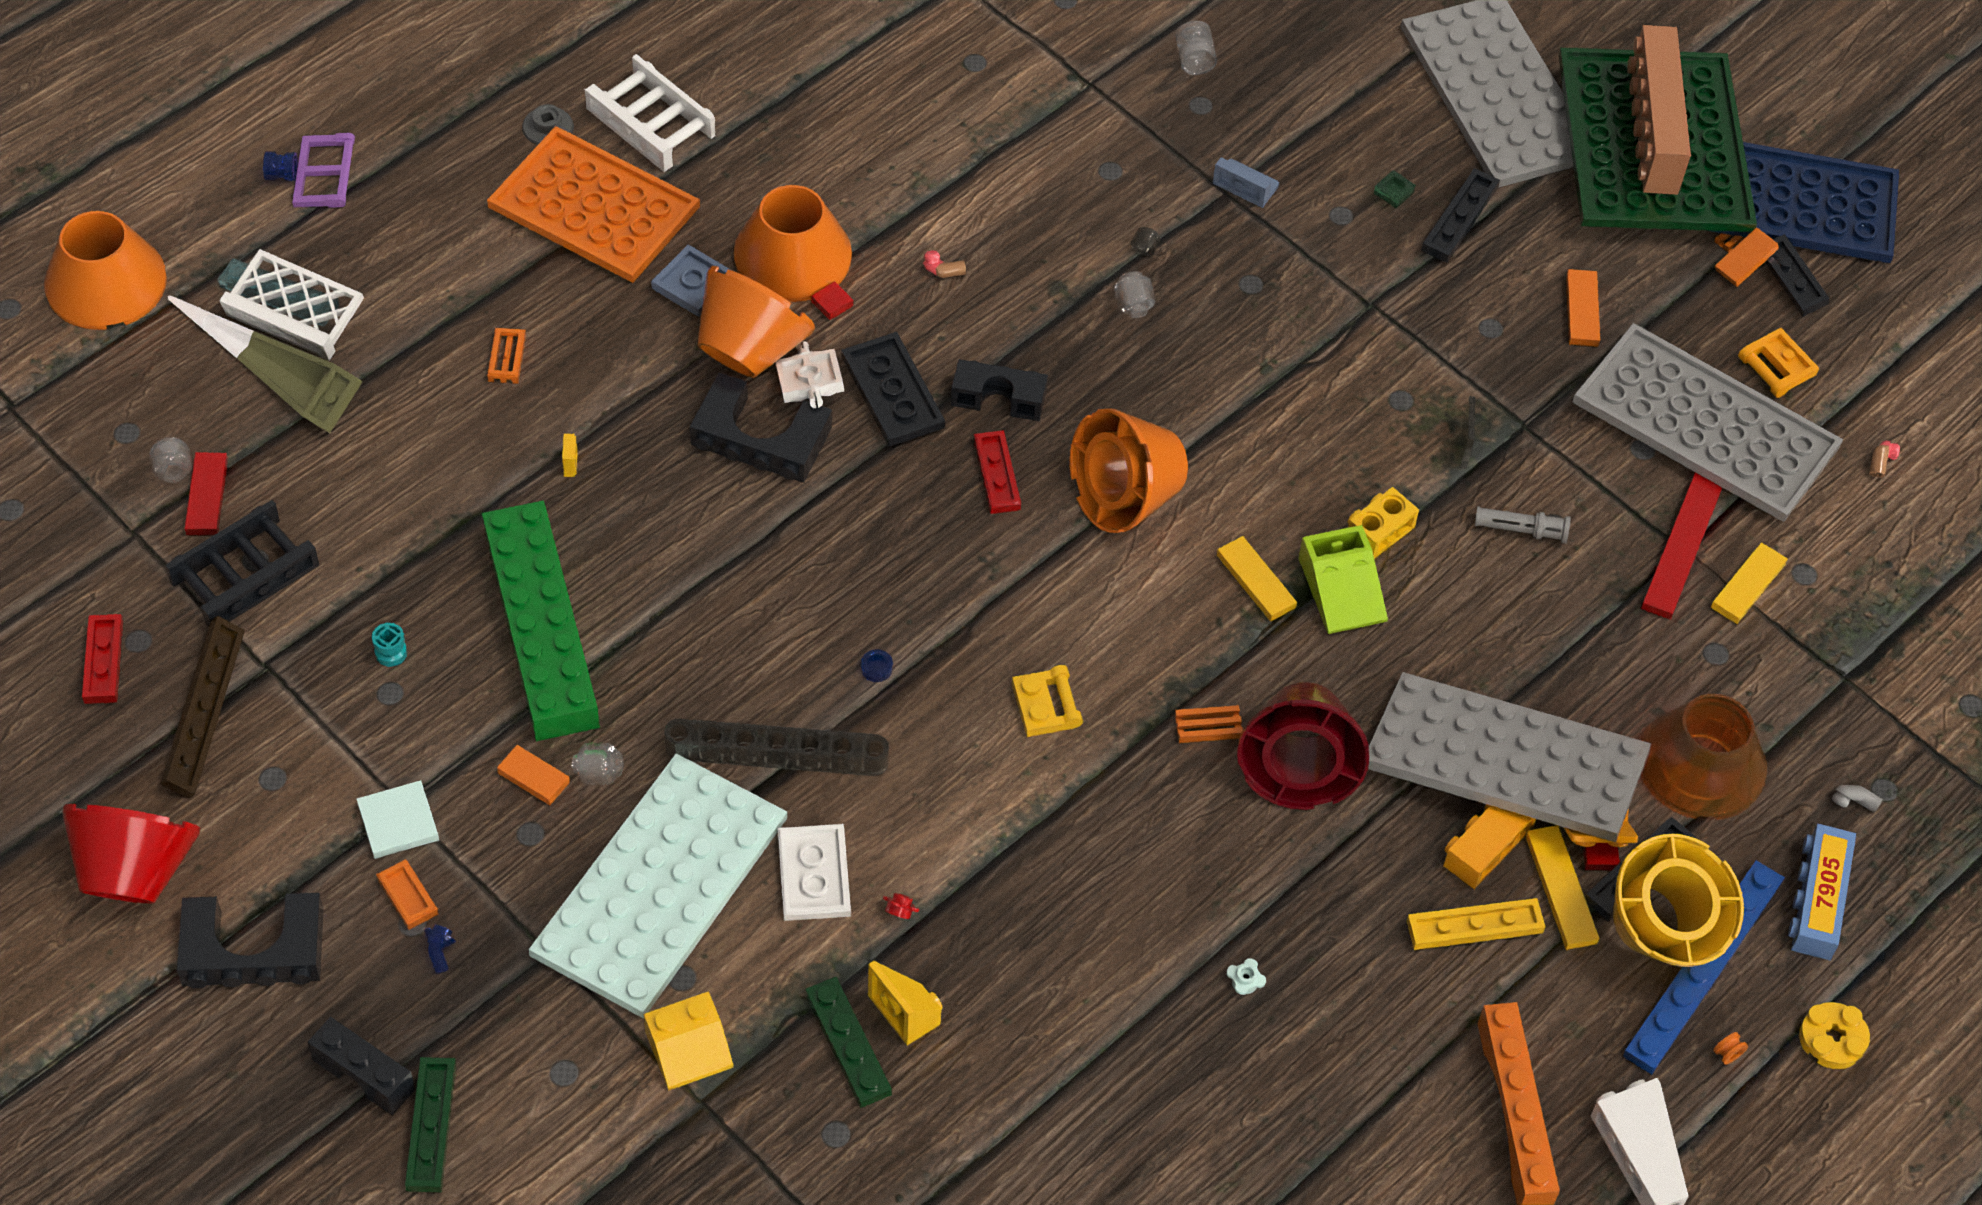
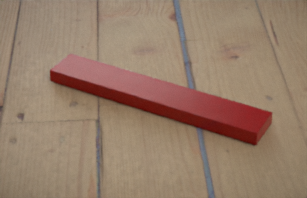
M1696 472L1641 607L1642 610L1670 620L1722 491L1721 486Z

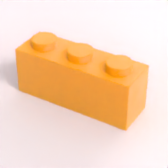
M1486 804L1485 812L1480 817L1474 815L1464 829L1466 832L1460 838L1454 836L1449 841L1444 850L1447 855L1443 866L1475 890L1525 837L1526 832L1534 827L1535 818Z

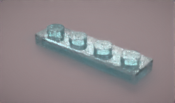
M233 258L218 278L219 287L232 291L249 264ZM260 268L257 269L258 276L271 273ZM281 277L284 287L297 284V282ZM278 279L261 283L263 294L280 289ZM257 285L245 288L241 295L251 298L260 294ZM307 288L310 298L326 294L313 288ZM303 290L286 295L289 305L306 300ZM283 296L266 301L267 305L276 309L285 306ZM338 298L333 299L336 310L339 307ZM329 301L312 306L315 316L332 311ZM308 307L291 312L292 315L302 319L311 318ZM329 320L317 324L325 327Z

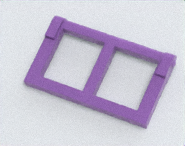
M352 133L302 136L292 201L294 207L328 206V208L345 206L352 150L355 136ZM344 146L342 164L308 166L310 147ZM340 175L337 194L303 196L306 176Z

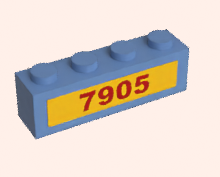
M1817 823L1813 834L1806 835L1802 853L1807 854L1806 862L1802 861L1797 878L1798 881L1802 882L1801 890L1797 889L1793 901V909L1798 910L1797 918H1792L1788 931V937L1793 938L1791 951L1831 961L1840 940L1856 833Z

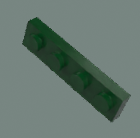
M837 977L806 988L805 996L860 1108L892 1096V1088Z
M420 1057L405 1180L406 1192L442 1193L456 1073L455 1058Z

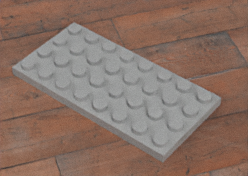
M1476 0L1402 19L1401 29L1483 170L1486 174L1500 180L1499 187L1573 168L1564 94L1507 0Z
M1634 323L1577 391L1572 402L1782 522H1785L1835 455L1843 441L1842 438Z
M1402 672L1369 745L1368 769L1616 842L1648 758L1651 743Z

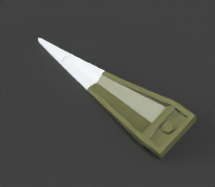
M168 296L169 301L242 362L301 416L328 433H331L363 382L332 362L267 337L178 298Z

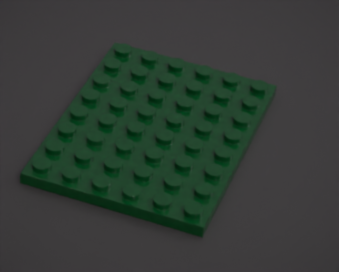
M1560 47L1558 57L1581 226L1752 232L1756 229L1757 221L1728 53L1680 52L1691 157L1679 193L1675 195L1644 193L1642 180H1638L1640 159L1636 158L1638 137H1634L1636 116H1632L1634 95H1631L1629 90L1632 74H1628L1627 69L1629 57H1634V51Z

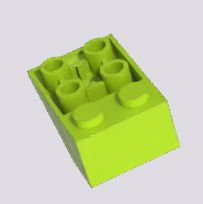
M1362 525L1302 538L1298 559L1328 634L1388 621L1372 548Z

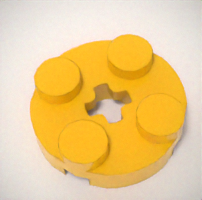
M1827 1002L1810 1008L1800 1026L1799 1039L1803 1050L1817 1058V1063L1831 1069H1846L1861 1059L1869 1046L1870 1033L1866 1022L1863 1020L1862 1012L1858 1008L1841 1003ZM1836 1030L1842 1036L1839 1042H1836L1833 1036L1827 1035L1826 1032Z

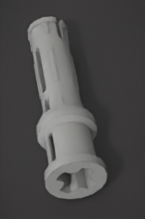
M1477 506L1474 526L1533 534V537L1538 540L1546 537L1559 539L1561 543L1567 544L1571 517L1566 516L1564 519L1545 516L1544 512L1536 513V516Z

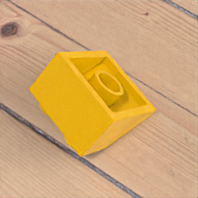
M709 991L644 1014L645 1033L668 1091L734 1068L722 1023Z

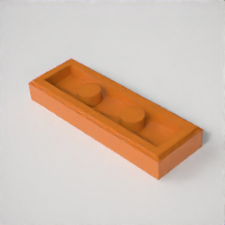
M1568 269L1566 287L1569 345L1599 347L1600 322L1597 271Z

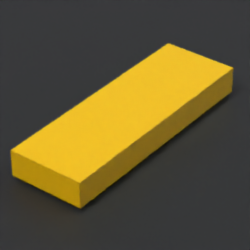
M1243 536L1217 549V557L1270 622L1296 608L1297 601Z
M1761 542L1715 598L1711 608L1738 624L1786 565L1788 558Z

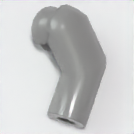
M1840 785L1835 789L1837 792L1832 797L1833 802L1843 808L1847 807L1852 799L1875 813L1883 800L1859 785Z

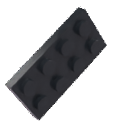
M897 332L841 350V357L889 447L945 428V419Z

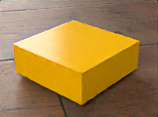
M564 434L562 453L564 477H575L577 475L578 458L577 439L575 434Z

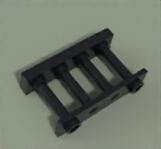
M273 500L256 507L245 517L183 555L176 556L170 563L165 565L169 581L173 587L186 581L204 601L205 604L201 606L208 627L211 620L217 616L229 622L319 566L316 548L309 540L299 546H295L278 527L277 523L280 522L276 503ZM264 531L285 552V555L273 562H268L250 541ZM238 547L259 570L246 579H242L223 557ZM210 564H213L232 586V588L219 596H215L196 574Z

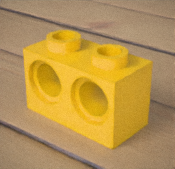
M1392 487L1384 494L1378 493L1362 511L1360 509L1356 510L1347 521L1348 528L1359 525L1363 526L1375 559L1415 528L1419 509Z

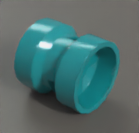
M394 623L380 624L372 632V642L377 661L386 667L397 666L404 662L407 657V647L403 629Z

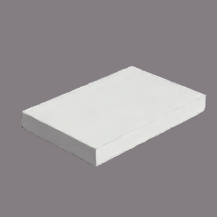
M844 824L778 828L784 921L851 917Z

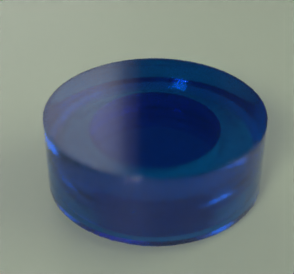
M875 649L864 654L861 659V672L867 680L882 682L891 676L893 660L886 651Z

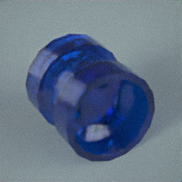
M265 151L263 160L265 180L275 181L277 178H284L286 181H296L298 169L296 152H286L284 155H280L275 151Z

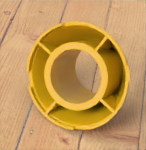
M1681 834L1658 835L1639 844L1627 855L1617 876L1613 921L1619 937L1632 950L1674 966H1700L1723 955L1733 940L1738 937L1744 916L1742 891L1735 873L1726 860L1721 861L1708 849L1710 846L1706 843ZM1650 889L1661 893L1672 904L1677 915V931L1666 926L1655 914L1651 905Z

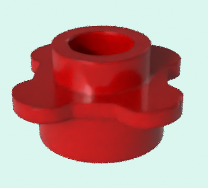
M894 893L893 898L883 896V900L888 901L885 912L910 919L913 911L919 912V908L912 904L913 898L900 893Z

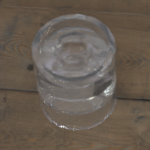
M1191 21L1181 25L1177 29L1175 37L1182 69L1191 75H1201L1211 71L1216 66L1217 57L1210 26L1202 21Z

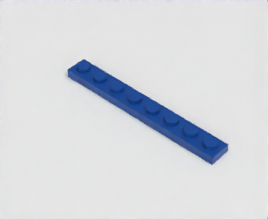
M1757 860L1754 862L1739 884L1743 896L1744 916L1738 937L1733 940L1726 952L1717 959L1704 965L1681 968L1623 1054L1624 1058L1651 1075L1654 1073L1771 901L1785 877Z

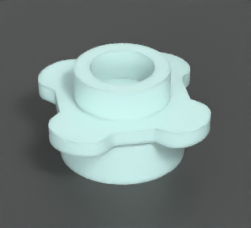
M1246 959L1243 964L1238 966L1231 965L1227 969V976L1232 979V985L1238 994L1253 993L1257 988H1263L1266 984V977L1260 974L1257 969L1258 963L1254 959ZM1247 974L1249 975V978L1246 979L1243 977V975Z

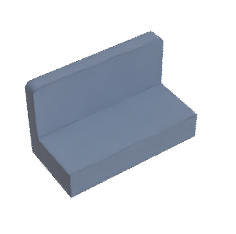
M1221 157L1215 164L1213 184L1262 208L1279 187L1277 180L1234 159L1226 160Z

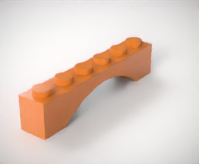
M1513 1002L1484 1005L1477 1024L1483 1052L1493 1071L1502 1102L1509 1143L1511 1180L1517 1205H1554L1560 1189L1518 1004Z

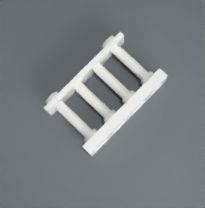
M636 54L632 57L633 74L608 92L602 91L595 84L585 89L586 108L665 172L673 166L672 149L692 134L700 130L710 139L715 137V117L709 109L700 106L660 74L650 62L644 61ZM640 83L651 90L627 108L622 107L615 101ZM660 98L670 106L647 123H641L634 117ZM679 114L689 121L688 124L667 139L660 138L654 133Z

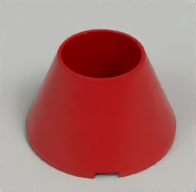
M65 804L62 811L79 892L126 902L155 904L199 837L201 829L199 826L183 821L182 825L175 824L169 821L170 817L115 807L87 804V809L76 808V804Z

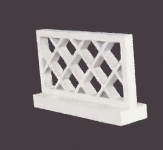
M259 249L231 293L225 291L220 299V303L226 316L330 361L335 353L334 344L363 301L364 296L358 291ZM263 260L274 265V272L258 276L257 269ZM293 273L300 277V283L284 287L281 278ZM278 279L280 289L263 294L261 283ZM257 285L260 295L248 299L240 296L245 288ZM316 285L325 287L327 294L314 298L309 297L307 288ZM303 290L306 300L289 305L286 295ZM283 296L284 307L274 310L267 307V300ZM343 296L352 299L347 307L335 309L333 299ZM329 301L332 311L315 316L312 306ZM309 308L311 318L301 321L293 319L291 312ZM335 319L336 325L330 334L319 330L317 323Z

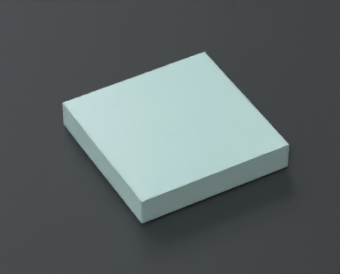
M421 780L357 798L374 859L439 841L438 832Z

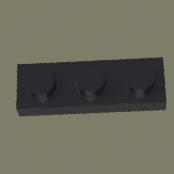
M1783 234L1773 239L1778 243L1779 249L1765 263L1801 315L1805 316L1828 305V295L1786 235Z

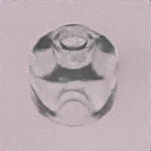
M1134 271L1123 274L1114 286L1119 311L1124 314H1130L1132 318H1140L1147 315L1148 310L1156 302L1151 279L1142 275L1141 272Z
M165 437L152 445L149 458L152 472L157 479L166 483H177L190 475L192 471V457L188 445L183 440L175 437Z
M584 743L579 748L578 754L573 756L572 769L586 785H609L622 774L623 756L612 743Z

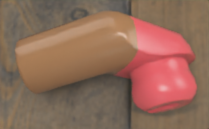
M935 250L927 251L924 254L925 261L923 265L926 270L940 278L966 275L964 260L945 263L940 260V255Z
M1887 440L1883 441L1873 452L1869 474L1874 477H1884L1888 458L1891 460L1897 459L1900 446Z

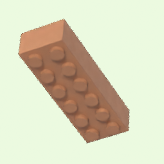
M1643 25L1640 36H1636L1634 39V57H1629L1627 68L1628 74H1632L1629 90L1630 94L1634 95L1632 116H1636L1634 137H1638L1636 145V158L1640 159L1638 180H1642L1644 193L1678 195L1691 157L1677 27Z

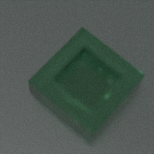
M1392 170L1375 185L1374 194L1393 207L1398 208L1414 193L1416 185Z

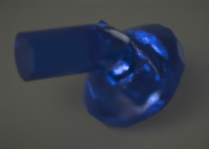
M434 924L432 929L425 927L424 932L429 943L428 952L436 974L443 973L449 967L442 950L456 943V940L451 938L453 931Z

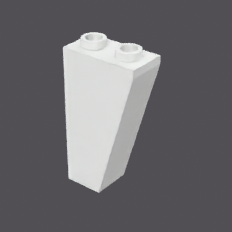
M1658 1078L1647 1082L1643 1079L1630 1084L1622 1092L1615 1094L1614 1091L1600 1096L1596 1100L1591 1118L1640 1205H1684L1688 1198V1192Z

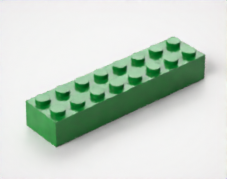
M544 500L482 513L485 537L536 742L600 728L598 707Z

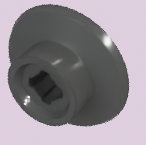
M544 104L538 106L525 117L522 123V132L530 142L538 145L555 126L572 134L574 123L570 115L554 105Z

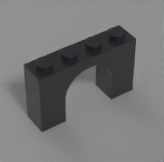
M719 372L690 425L691 445L696 446L702 451H711L725 456L729 460H737L752 465L756 469L767 470L779 474L786 479L804 483L832 429V409L823 406L818 408L817 404L816 408H812L810 402L804 400L792 424L785 432L771 438H755L742 432L735 424L748 401L747 381Z
M320 893L285 894L284 925L279 939L269 949L254 955H237L227 951L220 945L222 912L217 896L182 898L177 973L182 986L199 989L204 988L206 985L237 987L241 984L257 983L262 986H270L278 982H292L302 985L310 981H320L324 913Z

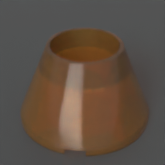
M1722 694L1698 696L1659 716L1648 726L1641 738V741L1651 743L1650 752L1641 774L1645 785L1662 804L1681 815L1695 819L1698 816L1716 817V820L1730 818L1748 809L1763 790L1767 778V761L1757 730L1748 710L1740 702ZM1692 737L1711 739L1723 746L1727 752H1716L1699 745Z

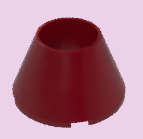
M1299 682L1281 689L1247 723L1238 742L1237 760L1245 775V781L1258 795L1282 807L1311 810L1315 809V805L1331 801L1334 805L1350 796L1360 786L1369 767V745L1359 724L1329 689L1315 683ZM1306 730L1320 735L1305 738L1291 735L1289 732Z

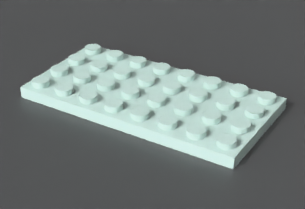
M676 753L529 948V956L644 1019V1014L648 1013L775 837L778 828H781L785 823L787 811Z

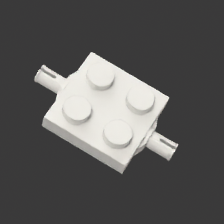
M803 341L804 348H802L801 343L796 346L798 354L779 359L775 362L784 403L801 402L809 398L810 406L816 408L815 401H817L819 408L823 404L821 396H831L835 393L844 392L843 380L835 349L810 351L808 343Z

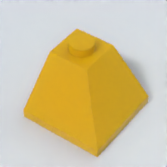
M876 961L868 964V996L907 1046L941 1024L942 1004L935 993H928L921 983Z

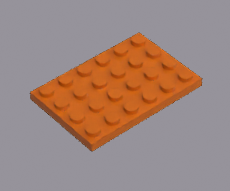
M555 126L487 199V204L491 210L634 283L700 208V199Z

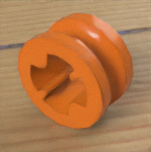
M1738 1032L1725 1037L1713 1050L1716 1055L1723 1056L1722 1062L1724 1065L1738 1059L1749 1047L1746 1042L1739 1041L1740 1035Z

